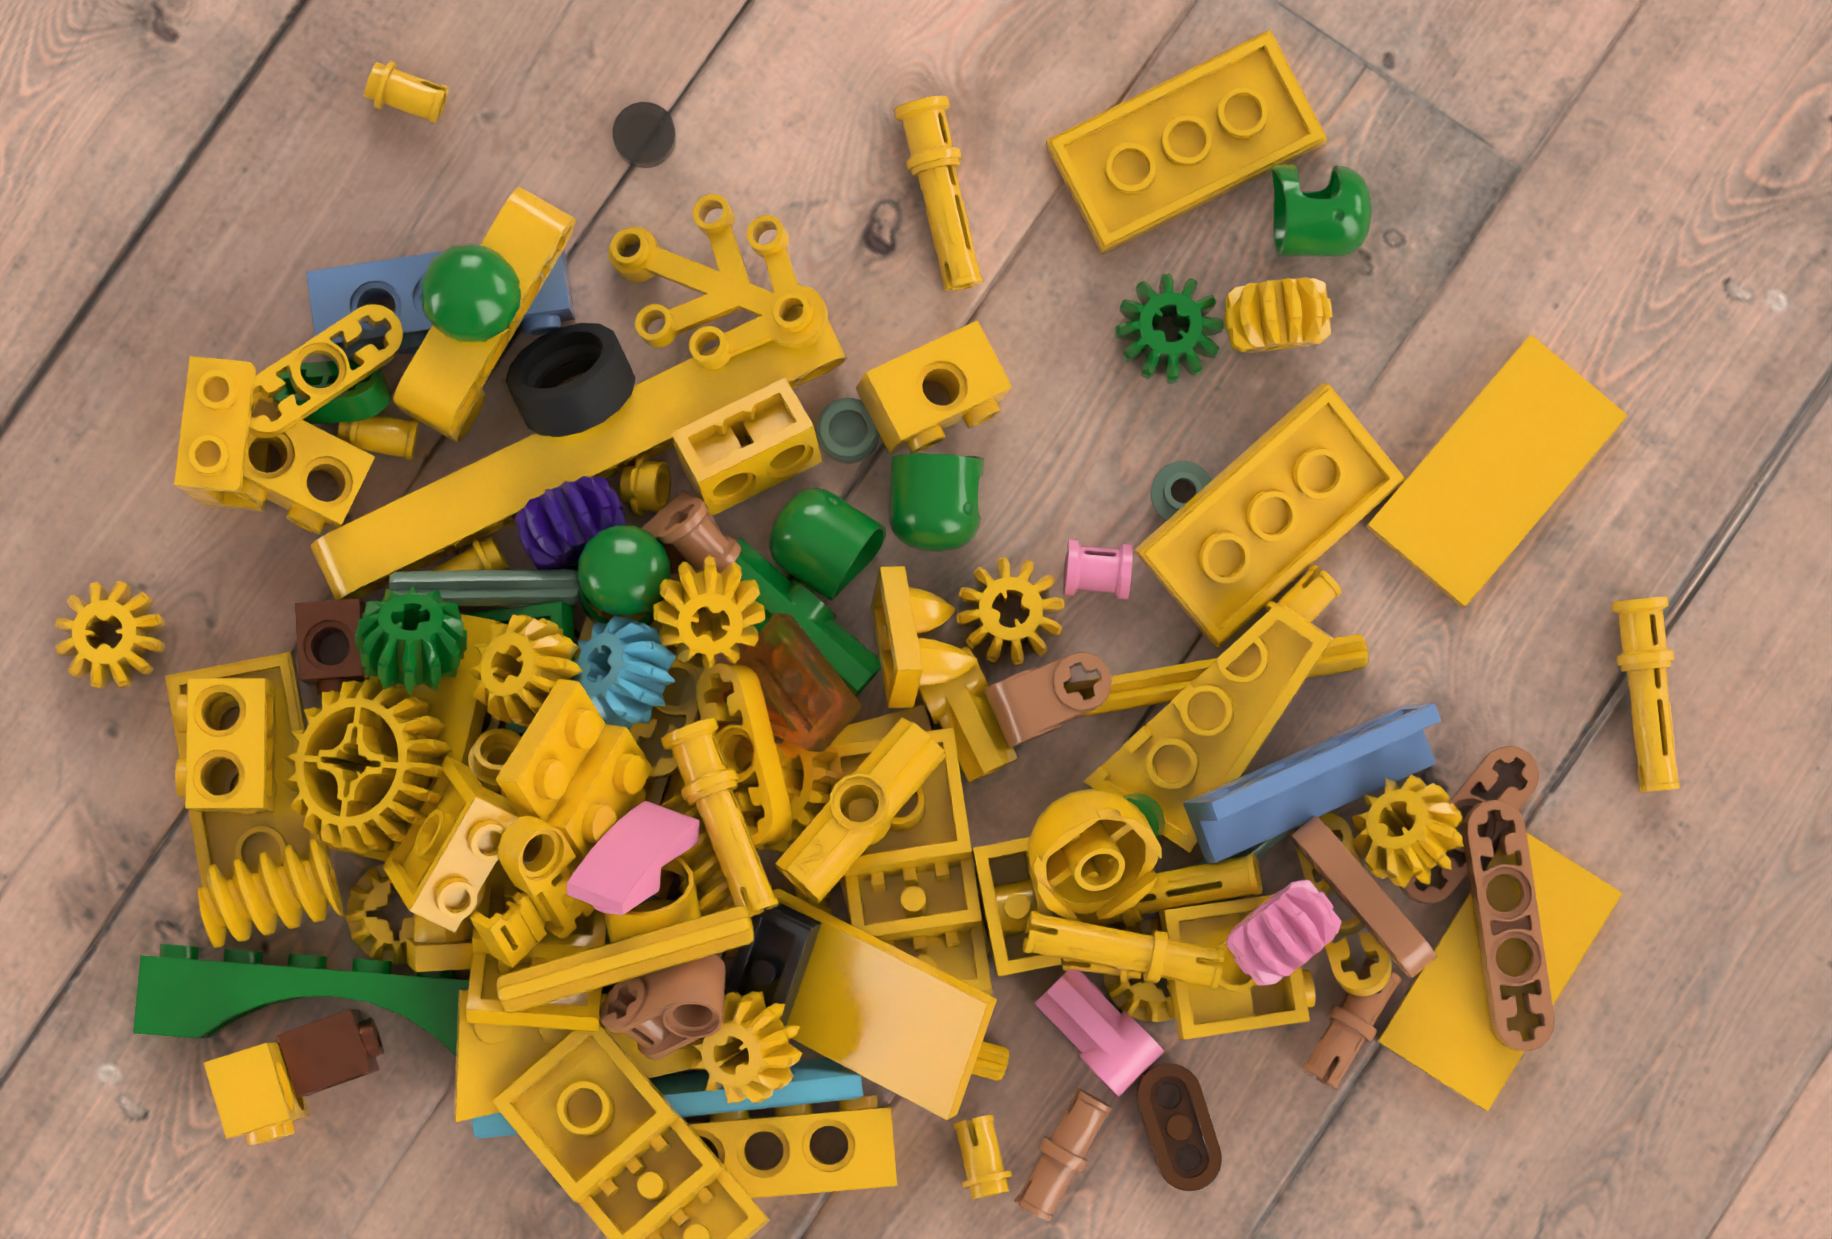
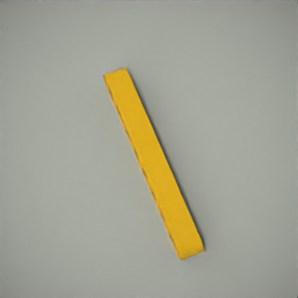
M799 306L789 311L785 316V321L792 322L797 320L803 313V307ZM829 319L821 337L815 343L806 347L789 348L772 340L730 357L723 367L715 370L703 368L693 357L634 385L631 396L622 408L597 426L581 433L563 437L532 434L321 536L310 545V548L335 600L361 598L388 585L390 575L396 571H417L473 544L472 539L476 537L482 540L515 524V517L519 511L525 507L530 499L544 494L546 489L558 487L564 481H576L583 476L608 479L623 472L627 465L635 466V460L640 454H648L652 458L675 447L671 436L672 432L786 377L792 389H795L837 368L848 357ZM719 345L703 352L702 355L708 356L715 353Z

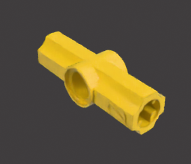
M902 717L853 774L843 777L835 784L830 793V801L775 863L777 870L804 895L820 903L866 848L885 837L891 827V819L946 757L945 751L917 724ZM868 798L878 805L874 816L863 822H854L844 816L845 808L855 799Z

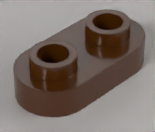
M1165 1063L1154 1066L1141 1077L1136 1090V1101L1157 1169L1168 1184L1179 1190L1196 1191L1203 1189L1217 1177L1221 1168L1222 1154L1201 1086L1195 1075L1181 1065ZM1165 1083L1174 1084L1180 1091V1100L1172 1108H1163L1156 1099L1158 1088ZM1185 1145L1194 1146L1200 1155L1198 1165L1191 1170H1183L1176 1163V1153Z

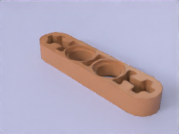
M1489 800L1476 804L1467 812L1463 821L1462 835L1490 1021L1495 1037L1504 1046L1518 1051H1532L1541 1048L1550 1039L1554 1031L1555 1018L1526 827L1521 813L1514 805L1503 800ZM1488 811L1495 812L1497 821H1508L1510 827L1509 834H1504L1499 838L1501 856L1515 853L1516 865L1497 864L1482 870L1480 857H1494L1491 839L1488 837L1480 838L1477 832L1478 825L1487 822ZM1500 874H1506L1514 878L1520 888L1518 904L1507 912H1499L1493 909L1486 897V888L1489 881ZM1511 938L1522 941L1528 947L1530 953V963L1527 969L1522 974L1514 977L1504 974L1498 968L1496 962V952L1499 945ZM1534 981L1536 993H1522L1526 1012L1537 1014L1539 1025L1530 1027L1528 1031L1529 1039L1522 1041L1519 1031L1508 1030L1507 1018L1517 1015L1515 995H1507L1501 998L1500 985L1521 987Z

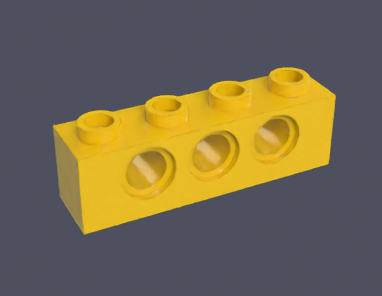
M877 1095L860 1096L859 1099L840 1100L839 1111L814 1113L813 1103L774 1107L775 1116L749 1118V1110L710 1114L711 1121L688 1123L699 1137H705L714 1143L718 1151V1159L751 1198L898 1185L892 1107H878ZM823 1126H834L844 1132L848 1140V1151L843 1159L835 1163H824L814 1156L811 1150V1138L817 1129ZM760 1131H768L775 1134L783 1145L781 1161L778 1165L769 1169L755 1166L747 1155L749 1139L753 1134Z

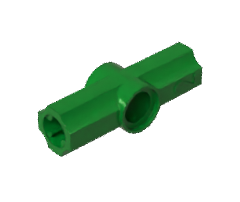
M740 537L736 542L740 545L741 552L735 560L741 566L742 576L740 581L754 579L757 582L760 594L755 601L764 605L765 620L753 625L757 629L758 634L792 664L796 662L801 664L848 706L880 671L881 664L877 656L834 621L836 615L810 590L796 579H793L792 582L789 581Z

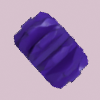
M583 476L573 482L564 481L558 487L546 489L545 493L541 496L530 499L515 517L520 541L527 556L531 557L537 570L565 569L572 565L578 566L579 558L586 543L599 531L615 525H626L621 501L616 491L610 487L607 479Z

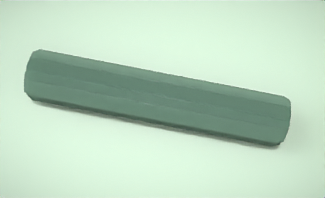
M574 569L396 571L390 575L389 590L398 595L407 594L412 585H414L418 594L426 595L432 591L439 590L444 602L457 603L458 606L538 605L555 602L573 605L580 598L578 571Z

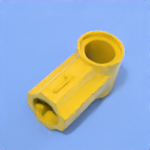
M968 645L960 648L974 657ZM978 662L969 671L953 680L938 685L918 688V693L933 723H939L942 729L954 728L959 768L962 774L965 775L968 783L985 777L1018 760L1014 749H1008L983 689L989 686Z

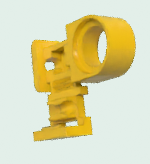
M523 816L512 822L503 833L498 848L501 865L513 885L524 892L522 894L517 892L512 897L515 904L511 901L506 902L508 911L503 915L496 912L489 919L475 911L469 917L492 956L512 968L547 935L546 931L561 939L567 938L577 928L574 920L580 914L588 917L595 910L592 904L567 895V883L573 875L568 865L576 858V855L560 830L534 816ZM541 834L542 846L539 854L533 861L524 865L523 852L526 845L532 838ZM501 928H502L503 931L505 932V934H506V936L508 937V939L511 940V942H512L511 945L508 943V941H507V939L505 938L504 934H503L502 931L500 930Z

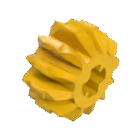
M1286 278L1249 283L1246 286L1235 287L1225 297V330L1229 333L1231 348L1239 352H1270L1308 347L1309 345L1320 344L1331 334L1330 318H1333L1331 299L1327 296L1326 283L1316 278Z
M708 555L703 562L704 571L696 573L691 565L683 561L678 566L681 582L664 579L661 582L660 594L665 600L654 604L653 612L654 620L664 624L659 630L661 643L664 646L678 644L677 658L683 664L689 661L697 652L701 653L703 666L710 670L715 664V654L723 653L727 660L736 664L737 660L740 659L737 643L755 646L759 637L758 631L753 625L765 620L764 605L755 601L760 594L757 582L754 579L740 581L742 576L740 565L733 562L722 573H717L715 558ZM707 606L712 613L720 612V616L711 619L706 612L698 613V610Z
M999 558L997 560L999 579L995 581L983 567H978L974 570L973 576L984 590L983 593L969 587H962L960 589L959 599L967 604L978 607V609L958 613L956 615L957 625H980V628L968 636L966 645L970 649H974L987 638L991 640L992 644L988 649L986 661L991 664H995L998 661L1002 646L1010 647V660L1013 666L1023 665L1024 653L1021 644L1025 642L1034 654L1042 657L1046 654L1047 647L1036 632L1040 631L1049 636L1056 637L1061 633L1062 626L1058 622L1042 615L1062 611L1065 606L1064 600L1057 597L1041 599V596L1052 588L1055 579L1052 575L1048 574L1043 576L1034 585L1028 582L1034 569V562L1030 560H1025L1021 565L1019 577H1010L1008 558ZM1008 596L1021 600L1020 611L1028 615V618L1022 624H1020L1018 619H1015L1012 628L999 624L1000 612L992 608L998 600L1005 605Z
M122 581L116 582L109 596L101 583H91L89 585L90 604H87L76 595H71L67 599V603L70 608L78 613L74 621L65 617L57 618L55 621L56 628L72 633L71 638L65 639L55 646L57 654L61 656L76 655L70 663L68 672L72 676L80 678L91 670V686L98 689L105 688L111 674L119 687H130L132 683L130 666H133L144 675H150L154 668L142 656L146 649L155 653L164 652L165 643L148 637V633L159 630L165 625V621L159 614L145 615L153 601L149 595L141 592L130 599V585ZM106 623L115 627L122 624V629L115 631L122 636V639L114 648L105 643L99 646V641L105 640V637L99 635V631Z
M512 615L508 625L504 623L491 624V642L489 644H475L482 658L480 664L468 670L475 679L480 681L472 696L477 698L480 703L487 705V712L493 714L495 719L529 727L557 680H570L572 677L583 672L576 662L571 661L579 646L573 643L571 638L563 636V629L558 628V624L544 618L537 620L527 615Z
M1411 774L1401 788L1396 781L1385 778V794L1379 798L1375 795L1364 794L1365 804L1369 807V811L1351 816L1354 828L1360 833L1352 840L1354 849L1362 859H1365L1366 868L1376 878L1383 880L1388 877L1394 885L1405 889L1414 875L1420 883L1430 885V869L1438 865L1440 868L1452 870L1451 860L1446 855V852L1464 847L1463 837L1456 830L1463 823L1461 812L1453 803L1450 804L1449 795L1439 785L1432 783L1427 786L1421 778Z
M752 991L743 997L738 992H730L724 995L723 1023L720 1029L713 1035L699 1038L689 1043L701 1051V1056L694 1059L690 1068L697 1070L706 1069L710 1075L705 1091L715 1092L724 1087L728 1104L740 1103L746 1098L752 1103H760L771 1097L775 1089L780 1090L791 1082L794 1075L790 1067L799 1062L803 1052L789 1043V1039L797 1035L800 1026L790 1024L784 1026L780 1020L785 1004L774 1003L766 1008L762 991Z

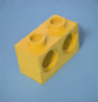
M786 377L671 433L681 468L696 496L701 498L707 505V511L711 516L822 463L814 425Z
M260 398L251 410V416L254 418L265 415L271 422L279 418L277 407ZM304 420L272 438H260L248 433L242 488L239 492L232 493L259 506H262L267 499L289 510L286 516L288 521L306 531L320 535L323 528L333 531L342 525L375 456ZM257 442H267L275 446L281 455L280 469L270 473L256 469L249 459V447ZM314 471H325L331 474L336 479L339 487L337 499L324 502L314 498L307 488L308 474Z
M187 678V694L178 695L176 706L179 733H186V758H179L177 760L175 770L176 793L178 797H185L186 809L196 812H274L275 683L266 678ZM233 696L240 707L239 718L231 728L218 731L211 723V709L219 699ZM231 760L238 768V783L228 794L216 795L210 787V773L219 762Z
M266 1042L203 1063L226 1139L245 1136L248 1147L256 1144L261 1145L295 1134L296 1130L293 1121L310 1116L305 1098L296 1096L279 1042Z

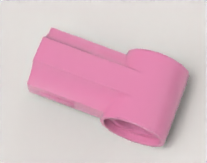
M1078 970L1066 971L1034 1004L1081 1052L1078 1055L1079 1058L1117 1097H1120L1164 1053V1050L1127 1012L1123 1011L1120 1013L1083 972Z

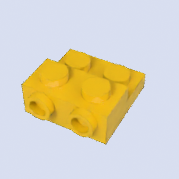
M558 679L495 780L520 817H537L563 833L576 855V858L568 866L578 867L590 850L611 827L628 812L644 802L646 792L643 787L653 768L627 727L609 725L604 722L579 681ZM540 834L535 836L534 838L541 847L542 836Z
M446 756L441 764V767L444 768L445 777L433 778L428 789L441 795L440 802L433 804L420 801L417 808L427 818L422 826L407 823L406 835L408 838L402 842H396L383 865V869L410 912L456 932L463 918L471 916L481 904L486 891L485 880L496 861L499 860L498 848L501 837L507 827L520 817L505 797L483 787L467 765Z
M1273 895L1159 911L1162 931L1168 933V939L1215 949L1216 947L1224 948L1225 951L1224 962L1218 964V967H1222L1223 971L1217 990L1169 979L1179 1040L1310 1021L1308 1008L1315 1006L1316 996L1314 981L1309 969H1302V966H1300L1276 984L1258 985L1249 974L1245 975L1234 961V954L1226 945L1229 933L1234 927L1243 921L1246 915L1253 912Z

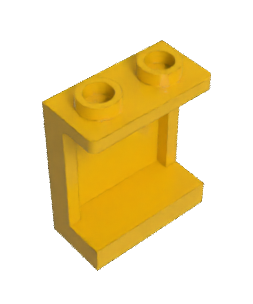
M189 356L174 485L202 506L265 512L266 500L262 506H259L232 493L239 492L242 488L253 397L255 400L254 405L260 398L276 406L272 397L266 398L261 392L253 394L256 368L251 362ZM257 442L249 447L248 455L250 462L259 471L270 473L273 445L267 442Z

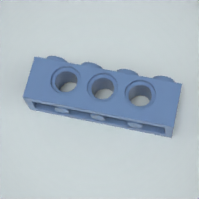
M565 248L518 328L523 327L525 335L547 334L561 328V321L575 320ZM444 251L307 271L315 336L356 309L368 305L377 298L386 297L395 301L394 313L402 325L403 337L398 353L416 354L432 327V323L425 317L422 310L420 280L431 260ZM364 322L360 324L362 328L361 337L345 349L341 337L334 339L332 342L344 351L348 360H353L354 353L366 345L373 344L377 349H384L383 340L388 329L384 325L372 328Z

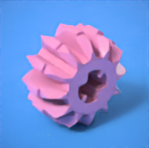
M1300 880L1290 883L1283 890H1279L1253 912L1246 915V918L1229 933L1226 945L1234 954V961L1245 975L1249 974L1258 985L1276 984L1283 977L1289 976L1298 967L1304 965L1311 957L1320 952L1326 944L1332 941L1338 933L1342 921L1333 911L1334 905L1323 891L1319 892L1310 880Z

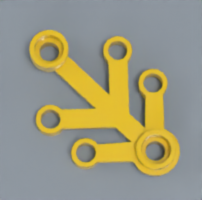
M707 194L701 197L693 207L692 216L700 230L709 238L719 271L662 249L654 236L648 230L641 227H629L620 230L613 237L609 245V261L626 281L643 283L657 275L704 294L669 310L660 304H651L644 307L635 319V329L645 343L651 347H665L675 339L676 335L740 309L759 316L724 333L715 326H704L696 330L690 338L689 350L699 365L705 369H719L729 361L730 357L772 340L789 348L806 347L815 343L825 330L828 320L827 306L816 290L809 286L799 285L787 251L789 234L781 221L775 216L761 215L755 218L749 224L746 232L747 240L753 250L765 260L773 292L751 284L733 230L735 213L725 198L718 194ZM717 208L723 209L722 215L717 221L705 223V218L710 211ZM777 230V235L772 242L759 244L760 236L765 231ZM640 243V248L635 255L623 257L625 251L630 246ZM799 306L803 307V313L797 320L792 322L785 321V316L789 311ZM665 319V325L662 330L654 334L648 333L649 325L654 320ZM712 340L720 341L719 348L715 353L708 356L702 355V349L706 343Z

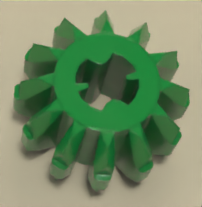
M1163 274L1159 285L1160 294L1157 295L1150 284L1142 281L1136 287L1137 296L1142 304L1133 300L1125 299L1122 301L1119 311L1132 322H1124L1117 325L1115 337L1121 340H1136L1123 351L1122 358L1126 363H1129L1144 355L1147 360L1141 371L1142 377L1150 379L1155 372L1157 364L1165 365L1166 382L1173 384L1178 380V363H1182L1187 372L1196 377L1203 369L1197 354L1208 358L1216 357L1219 346L1206 336L1221 333L1224 328V322L1216 317H1203L1215 307L1216 299L1213 295H1208L1195 303L1191 298L1197 288L1198 283L1196 280L1189 278L1184 284L1182 293L1173 292L1174 280L1172 275ZM1163 316H1171L1174 326L1185 328L1186 333L1180 330L1175 342L1166 341L1164 331L1153 330L1152 325L1158 328Z
M412 585L407 594L398 595L386 589L382 602H366L365 612L362 614L363 618L358 620V628L355 630L356 649H359L360 663L364 667L365 676H378L383 689H388L396 684H402L409 695L415 685L424 684L431 689L437 690L441 677H456L460 660L464 659V651L467 650V631L464 630L462 616L459 613L457 603L444 602L439 590L432 591L426 595L418 594L414 585Z

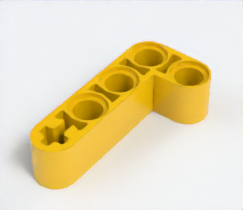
M517 187L512 192L480 245L500 253L514 268L520 280V308L508 329L486 342H458L445 336L432 325L396 388L393 401L402 412L456 443L464 439L484 405L486 393L482 387L567 245L576 224L575 217L522 187Z

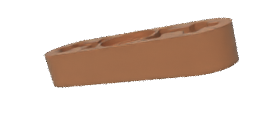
M1515 746L1500 747L1488 753L1449 802L1450 804L1453 803L1457 809L1466 806L1473 808L1476 804L1485 802V799L1470 793L1473 787L1477 784L1483 794L1487 793L1499 777L1497 772L1492 769L1495 762L1507 765L1514 760L1521 766L1517 777L1523 785L1520 790L1513 786L1504 789L1495 800H1503L1510 803L1519 811L1537 787L1539 770L1536 761L1522 748ZM1488 811V820L1482 837L1490 838L1493 843L1506 827L1508 821H1497L1495 812ZM1464 847L1451 850L1465 856V860L1460 866H1458L1453 857H1450L1452 870L1439 868L1437 875L1444 881L1441 888L1438 889L1430 885L1421 891L1414 885L1417 878L1413 875L1405 889L1400 887L1402 892L1409 899L1421 904H1431L1447 898L1468 874Z
M1315 815L1290 836L1313 868L1407 976L1413 978L1437 958L1435 952L1420 932L1318 816Z

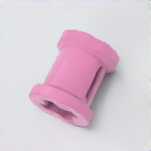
M1068 538L1064 569V596H1074L1076 591L1080 590L1115 593L1117 599L1127 600L1131 584L1133 545L1122 544L1119 549L1080 546L1078 539Z

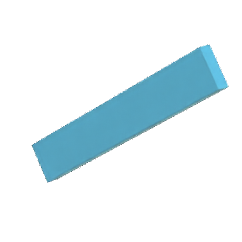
M829 1058L799 1060L798 1063L790 1067L794 1075L791 1082L780 1090L775 1089L771 1097L760 1103H752L746 1098L740 1103L728 1104L724 1087L715 1092L705 1091L710 1077L707 1070L666 1074L649 1078L682 1117L859 1099L860 1096H863L862 1075ZM500 1112L472 1119L474 1137H478V1139L518 1134Z

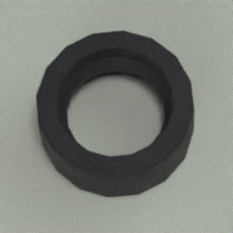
M577 323L542 335L521 350L510 364L505 381L528 429L541 436L563 437L581 433L597 426L620 410L633 392L636 377L613 330L598 323ZM584 373L577 379H574L564 385L558 386L563 381L571 377H574L578 374Z

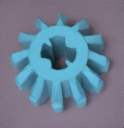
M614 616L607 624L595 622L592 628L591 639L578 640L581 653L574 662L577 663L583 672L577 674L572 681H579L606 724L627 727L628 730L635 723L648 724L651 719L652 707L665 706L662 695L664 689L675 682L668 674V669L674 663L676 655L661 643L659 631L629 617L620 618Z

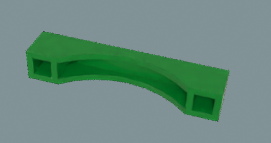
M160 944L159 957L140 955L133 1034L210 1038L235 1020L269 1005L304 997H340L369 1002L404 1016L432 1034L456 1057L459 990L469 989V980L455 979L456 970L416 972V976L391 974L392 961L354 958L352 971L327 970V956L289 954L288 966L262 965L264 952L235 949L224 950L223 962L198 960L199 947Z

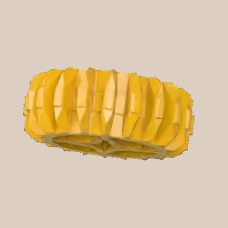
M373 678L370 680L365 679L364 683L357 681L343 682L340 692L334 690L321 692L322 709L316 707L303 709L309 725L306 730L298 729L291 731L294 738L299 741L297 753H291L283 758L289 764L295 766V774L283 782V784L289 787L290 790L299 792L290 808L294 809L297 814L306 816L303 827L312 834L321 835V841H324L326 845L340 849L346 848L348 852L357 854L370 853L371 850L381 853L392 851L395 841L402 842L408 838L406 835V825L408 822L422 826L427 818L417 808L420 801L433 804L440 802L441 795L428 789L433 778L445 777L444 768L440 766V759L453 749L446 742L436 740L446 725L441 723L438 718L430 716L432 706L426 700L415 697L413 692L409 695L405 686L396 684L388 689H383L380 680ZM371 761L381 763L380 767L368 766H370ZM357 765L366 766L365 771L357 770L355 767Z

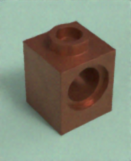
M360 599L295 603L299 680L307 685H317V695H322L321 692H330L331 690L340 692L343 682H364L365 679L369 680L370 676H365L364 667L360 663L359 649H356L355 630L358 628V620L363 618L362 614L365 612L366 604ZM331 633H345L350 644L348 655L342 662L336 665H324L319 656V646L322 640Z
M349 1009L276 1035L297 1097L309 1096L380 1070L376 1056L384 1054V1048L379 1031L372 1017L362 1019L359 1009Z

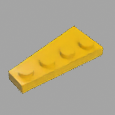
M1277 603L1083 782L1093 789L1113 792L1120 796L1133 793L1149 796L1163 810L1165 827L1162 835L1188 853H1191L1198 844L1183 803L1243 776L1333 640V637L1282 603Z
M459 990L453 1121L459 1122L499 1113V1110L491 1101L573 1030L467 1023L466 1005L468 990ZM602 994L601 1007L607 994ZM600 1019L599 1023L648 1078L692 1069L690 1067L694 1059L701 1056V1051L691 1044H687L674 1050L663 1059H648L638 1050L635 1040L624 1032H611L602 1024Z

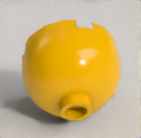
M1097 789L1071 792L1052 802L1038 817L1028 841V865L1031 878L1038 893L1048 909L1064 919L1078 921L1075 913L1084 915L1095 913L1098 920L1113 918L1134 907L1153 888L1157 879L1154 867L1158 861V856L1162 859V848L1146 817L1139 808L1118 794Z

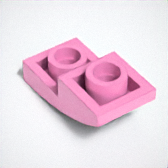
M648 801L642 802L611 827L590 850L568 881L567 895L590 903L596 910L603 913L625 914L659 891L662 866L698 844L700 820Z

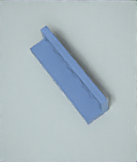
M1435 703L1402 705L1184 802L1183 805L1206 863H1217L1304 824L1315 815L1319 817L1363 797L1364 794L1375 792L1385 787V778L1397 782L1411 774L1435 765L1436 761L1423 729L1441 721Z

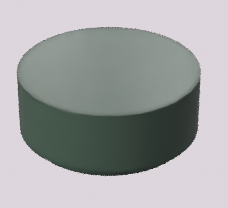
M842 398L835 400L824 408L818 418L817 437L819 444L825 454L837 462L847 464L860 462L869 457L878 445L880 435L863 402L859 399Z

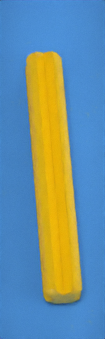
M735 906L506 973L497 979L499 1001L505 1012L515 1013L742 947L754 941L753 924L744 906Z

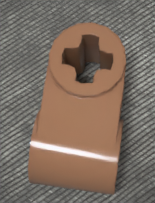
M684 490L674 497L641 529L652 533L663 544L671 564L670 574H679L678 566L683 561L691 565L696 573L704 571V559L708 555L715 558L717 573H722L728 565L735 562L741 552V547L734 538L721 533L720 527L707 511L708 507L703 500L693 497Z
M1079 652L1070 654L1040 668L1034 667L983 690L1008 749L1052 732L1062 727L1061 724L1101 706L1109 695L1112 680L1110 670L1102 659L1091 653ZM1081 665L1086 674L1096 671L1100 676V681L1093 685L1094 697L1091 699L1083 700L1079 692L1068 694L1064 689V685L1072 679L1070 669L1074 666Z
M714 954L619 982L609 991L602 1003L600 1011L601 1022L611 1032H624L635 1040L638 1050L648 1059H663L674 1050L699 1038L713 1035L720 1029L723 1023L725 964L719 956Z

